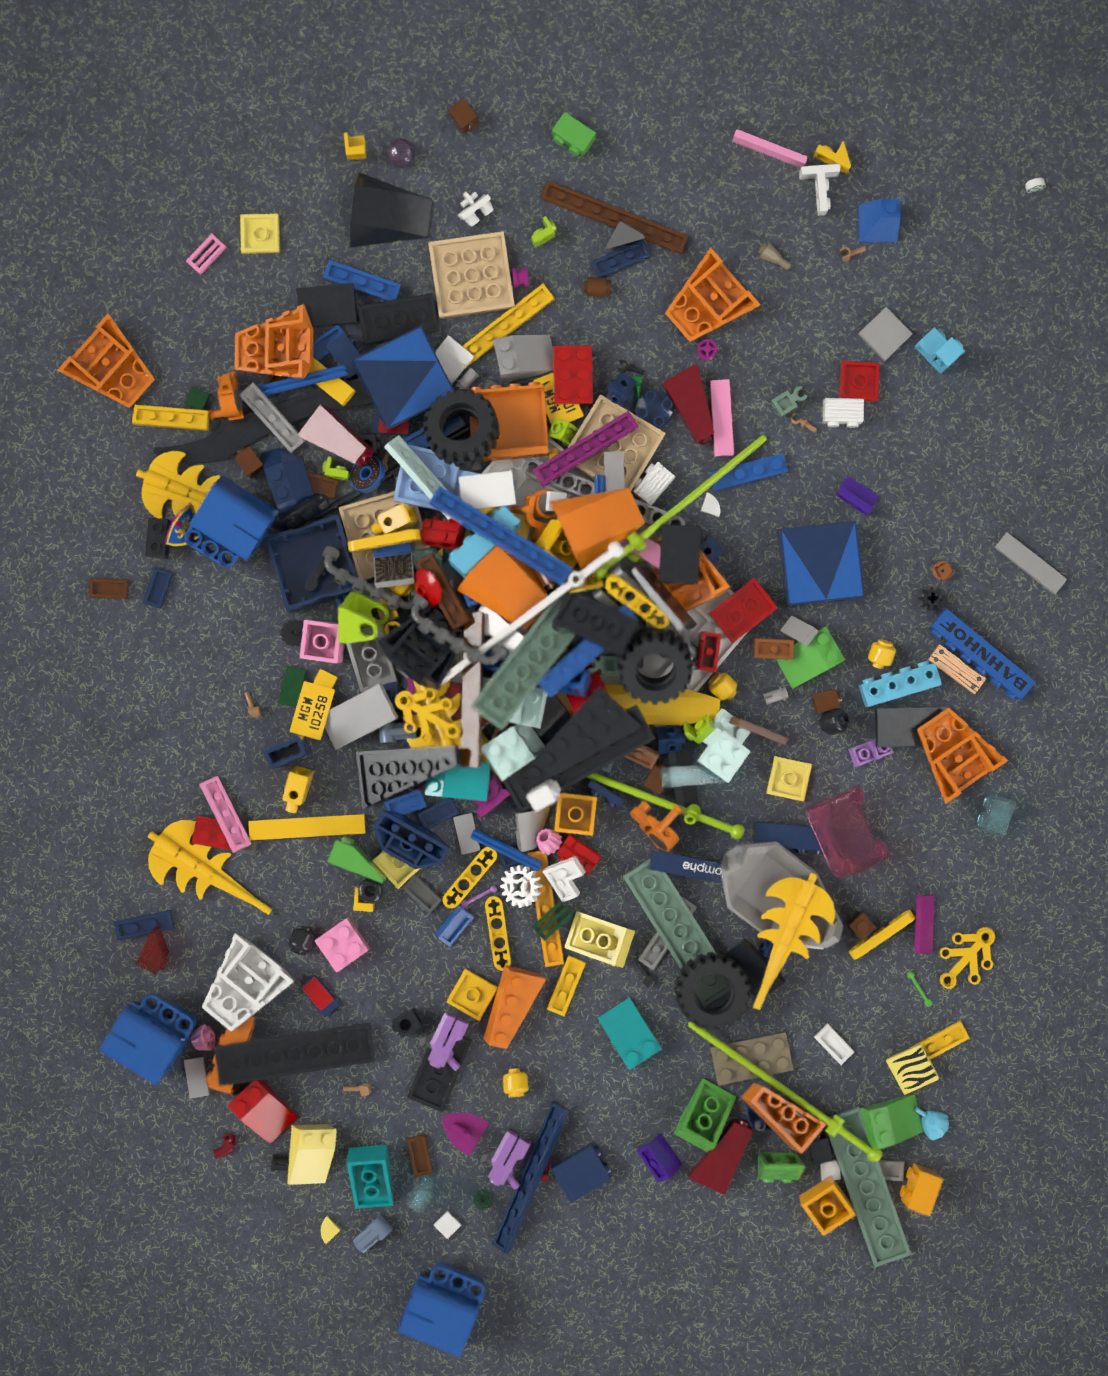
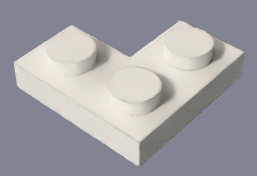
M576 856L545 867L543 873L562 902L578 897L580 892L572 879L583 876L585 870Z

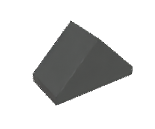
M620 220L607 244V248L644 239L646 234L624 220Z

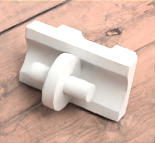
M465 192L463 194L465 200L460 204L463 208L468 204L470 206L458 214V216L471 227L480 221L474 213L476 210L480 209L484 216L494 210L489 201L491 198L488 194H484L474 202L473 200L478 197L477 193L474 192L469 195Z

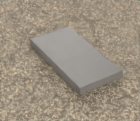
M380 683L330 709L325 729L335 750L399 717L383 684Z

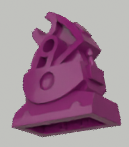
M490 770L491 778L489 779L487 801L473 800L479 806L476 812L480 818L486 816L511 796L509 791L504 789L500 778L492 770Z

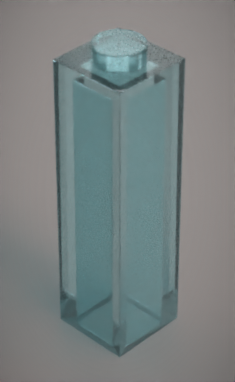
M703 764L661 768L662 787L726 782Z

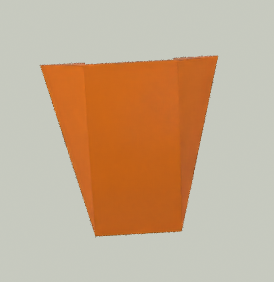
M710 247L665 314L687 340L692 342L759 307L760 303L749 291L744 289L725 267L721 258Z
M299 305L293 311L288 310L277 318L267 319L261 325L256 324L235 333V370L304 379L313 367L314 330L305 305Z
M107 313L96 326L97 329L72 357H68L57 371L131 408L155 379L109 313Z
M629 488L550 502L581 571L606 553L611 543H620L645 524Z
M661 536L652 540L661 546ZM701 549L698 585L663 583L686 612L720 596L731 588ZM651 565L654 574L659 579V569Z
M498 546L490 551L468 573L457 589L460 593L467 595L472 600L501 615L511 623L548 596L533 569ZM547 607L520 626V628L526 631L543 614Z
M950 708L945 709L917 729L945 804L960 795L962 790L988 772H993L1008 761L992 745L983 740L976 731L974 732Z

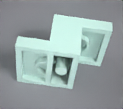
M483 677V689L491 680L490 678ZM534 688L508 723L541 728L547 698L546 692L543 689Z
M721 708L713 719L715 730L702 741L708 747L700 756L698 762L729 783L751 752L742 745L750 732L729 724L731 717L734 716Z
M517 724L481 747V751L503 781L533 761L545 746L532 727Z

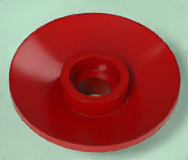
M418 570L414 575V587L417 594L423 597L429 606L438 605L442 598L439 581L429 570Z

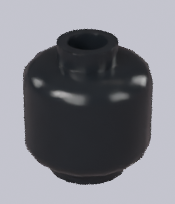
M840 708L828 710L821 715L819 724L822 731L827 734H838L846 731L849 716Z
M370 878L364 879L358 888L360 898L367 903L378 901L384 893L383 884Z
M301 926L300 929L295 928L288 942L291 952L303 956L306 953H310L313 949L316 935L312 933V929L309 927Z

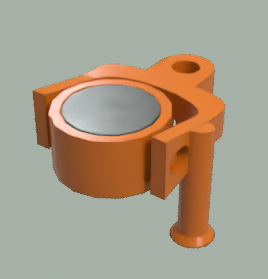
M228 372L218 376V384L220 385L218 397L221 409L210 410L211 420L213 421L214 418L228 417L229 421L244 418L236 372Z
M550 489L537 490L531 496H525V506L512 505L509 509L511 513L526 514L525 523L529 527L535 528L530 536L534 543L537 542L549 523L539 522L533 516L539 519L555 516V520H558L555 512L546 511L547 491H553Z
M642 801L638 807L632 809L630 815L640 824L641 830L647 834L657 849L661 848L669 852L679 841V837L668 825L679 813H683L682 810L674 805V808L661 822L651 815H646L652 808L648 803Z

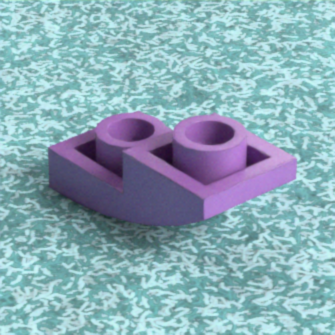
M876 739L848 749L855 767L894 753L892 747H876Z

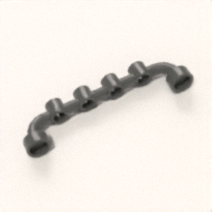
M325 547L322 553L325 558V568L329 573L336 576L334 579L336 583L345 585L347 581L353 584L352 590L357 593H363V590L370 592V599L380 602L382 598L388 601L387 607L392 610H398V607L406 610L412 609V602H406L396 594L391 595L385 592L383 588H376V586L367 583L365 579L350 575L345 569L334 567L332 561H336L340 553L333 547ZM415 589L411 592V600L418 595Z
M416 595L411 601L413 604L411 616L419 624L418 629L424 634H428L429 631L436 634L434 639L440 644H444L445 641L452 644L450 649L457 654H460L461 651L468 654L467 660L471 663L476 664L479 661L486 665H492L500 659L505 660L509 655V651L499 644H496L492 650L493 656L487 657L483 655L481 651L468 646L462 639L455 638L444 628H439L429 619L421 617L419 610L424 611L428 606V602L423 597Z

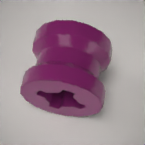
M528 267L520 270L512 268L514 287L519 285L528 287Z
M705 339L700 342L697 355L704 361L711 360L716 354L717 345L714 341Z

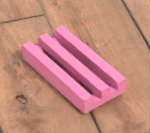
M211 234L186 262L201 275L227 247ZM214 240L215 243L194 264L195 258ZM219 245L220 247H219V248L210 256V258L199 268L198 266H199V265L213 252V250Z

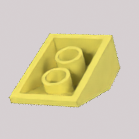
M576 911L564 948L623 968L635 931Z
M328 1124L292 1125L288 1185L326 1182L335 1151L336 1128Z

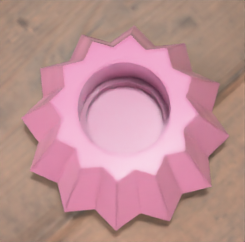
M551 829L541 830L536 837L538 848L542 854L550 855L555 853L562 844V836L559 835V832H554Z
M203 1024L192 1033L191 1042L193 1047L201 1051H211L214 1049L216 1044L215 1034L209 1025Z

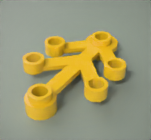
M428 688L425 692L417 694L401 691L397 694L395 703L404 712L406 721L404 729L407 733H414L417 730V724L413 722L412 709L418 713L422 731L420 739L423 743H431L433 741V734L430 732L428 720L445 730L446 735L451 739H457L461 736V726L459 724H449L432 713L442 709L450 710L453 707L451 699L444 698L441 702L420 706L416 703L417 701L424 699L434 700L437 697L435 689ZM430 690L433 691V697L431 698L428 697V692ZM403 697L407 698L406 704L402 703ZM446 700L450 703L448 708L444 707ZM409 724L414 726L412 731L408 730ZM452 727L456 729V733L454 735L450 733V729ZM425 734H428L430 736V739L428 741L424 740Z
M987 927L980 928L976 934H961L957 932L952 935V941L958 945L963 942L976 941L970 948L949 949L942 947L939 950V955L944 959L963 956L949 973L946 972L940 976L939 981L944 988L951 989L956 985V976L968 962L970 966L968 981L974 985L980 982L977 952L981 948L983 952L981 967L985 970H990L993 967L990 945L995 941V934L993 930ZM984 933L988 934L987 940L982 939ZM960 935L961 941L956 942L955 936ZM945 949L949 952L947 956L942 955V951ZM988 960L990 966L986 968L984 967V962ZM973 975H976L978 978L976 982L971 981ZM945 977H950L948 984L944 983Z

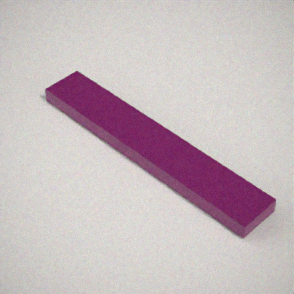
M627 411L534 468L532 472L544 487L639 428V425L630 412Z

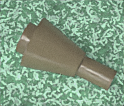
M770 242L767 244L763 243L760 246L758 258L779 264L786 270L789 269L791 263L782 258Z

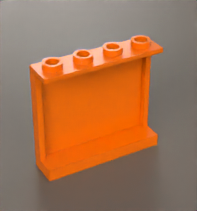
M531 382L528 383V386L510 384L509 387L502 388L501 385L490 386V389H483L482 387L471 388V390H474L475 395L480 393L484 396V399L490 401L500 427L499 439H496L497 445L495 449L491 448V454L488 457H482V462L546 457L549 455L543 384ZM469 416L471 436H473L479 427V421L475 417Z

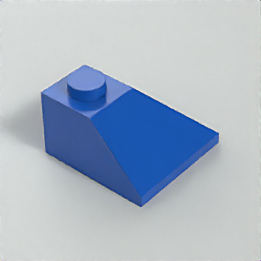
M878 199L859 204V242H897L901 218L900 199Z

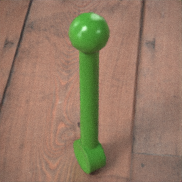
M909 971L907 977L913 981L924 999L925 1006L930 1007L932 1001L924 994L914 977V972Z

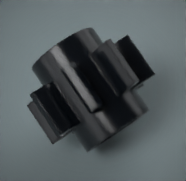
M933 587L929 588V592L925 589L922 590L924 596L918 598L923 601L921 607L928 606L929 611L933 610V606L940 608L938 603L944 600L939 595L941 590L936 592ZM931 594L935 598V601L932 603L931 600H927V597L931 596Z

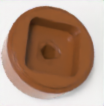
M939 561L933 567V575L940 581L950 579L953 574L952 566L946 561Z

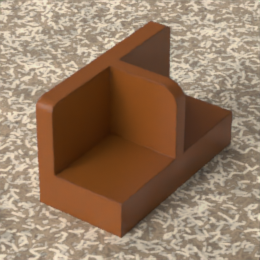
M753 639L754 658L793 660L794 640Z

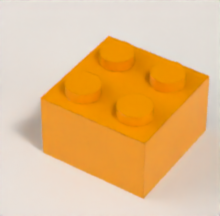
M560 792L557 801L554 832L593 836L597 796Z
M913 1163V1166L907 1170L906 1178L908 1180L906 1186L903 1185L900 1190L901 1200L908 1209L930 1216L943 1179L935 1170Z
M831 1175L799 1196L801 1206L823 1236L856 1215L853 1205Z

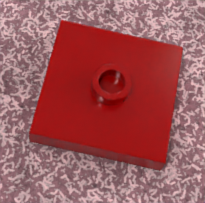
M841 361L839 398L864 399V401L877 402L880 363Z

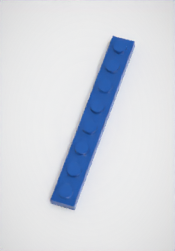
M439 486L429 501L431 506L560 586L563 585L572 571V568L441 486Z

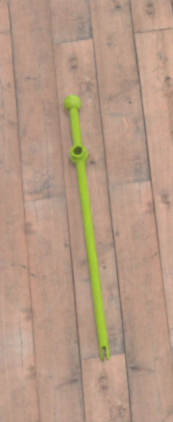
M765 435L760 436L640 535L636 531L626 538L630 543L623 548V554L620 557L613 556L593 571L594 575L598 579H604L608 575V570L631 551L636 549L640 553L647 547V544L644 542L647 538L759 448L767 440V437Z
M595 772L587 776L589 779L672 810L674 805L682 810L683 813L680 814L684 815V821L689 825L700 821L729 832L734 839L738 840L742 839L745 829L742 825L736 824L732 826L701 814L700 807L696 804H691L685 808Z
M693 1022L688 1023V1026L700 1036L817 1119L824 1122L828 1126L825 1132L834 1138L837 1133L867 1153L868 1159L872 1162H878L881 1159V1149L870 1147L842 1127L845 1122L837 1115L833 1119L829 1118L703 1027L699 1028Z

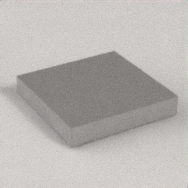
M885 307L858 335L886 361L912 333Z

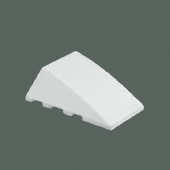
M236 933L232 938L233 941L230 948H228L225 954L226 957L202 1006L204 1010L231 1032L294 982L293 978L281 965L253 943Z

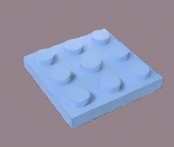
M408 445L450 493L454 494L459 467H455L453 462L451 465L446 464L443 459H438L430 449ZM400 466L393 501L440 511L429 504V497Z

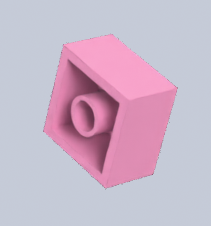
M313 619L304 620L300 658L331 663L343 662L345 643L338 642V623Z
M349 917L315 940L336 973L370 949Z

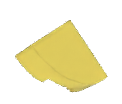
M328 1215L321 1226V1236L325 1244L341 1230Z

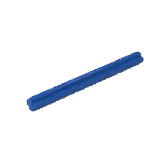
M345 365L308 373L304 379L292 377L259 385L258 388L267 396L348 375V369Z

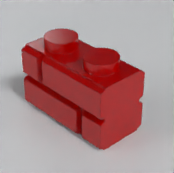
M433 516L431 519H424L420 532V541L425 546L459 549L462 546L466 530L462 524L454 519L444 521L439 517Z
M700 632L698 641L699 654L694 670L712 673L717 671L722 634Z
M571 834L567 836L560 849L556 852L559 855L558 859L560 861L576 856L587 875L590 874L601 858L600 854Z

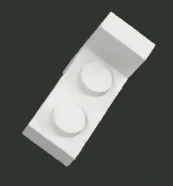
M840 164L801 167L799 171L800 179L815 178L818 216L826 215L831 205L830 198H827L826 193L829 190V180L825 178L838 177Z

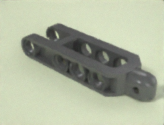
M619 564L612 571L613 574L621 576L650 598L630 572ZM600 587L595 588L592 592L593 596L600 603L612 609L618 610L623 605L612 594L609 595ZM632 592L633 594L627 600H633L635 593ZM644 603L649 608H651L650 604ZM638 619L640 625L636 631L640 629L642 630V632L647 631L646 627L642 624V621ZM669 620L668 625L689 646L692 663L696 662L699 651L696 644L690 640V630L678 631ZM659 654L662 658H669L663 654Z

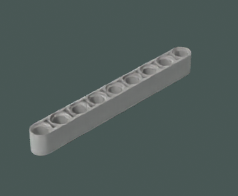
M536 459L526 461L524 465L525 475L539 482L534 473L528 472L527 468L530 465L538 467L544 462ZM569 472L547 485L576 496H585L581 492V488L589 486L592 492L588 495L594 494V482ZM571 479L574 485L567 488L563 485V481ZM634 499L637 507H642L645 510V514L642 516L645 525L651 526L655 523L652 519L653 515L659 514L663 516L667 513V511ZM677 515L664 524L670 525L671 522L677 521L680 526H685L684 520Z

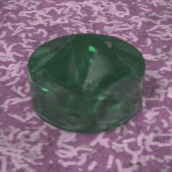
M486 1189L477 1191L473 1197V1203L479 1210L488 1209L493 1202L492 1194Z

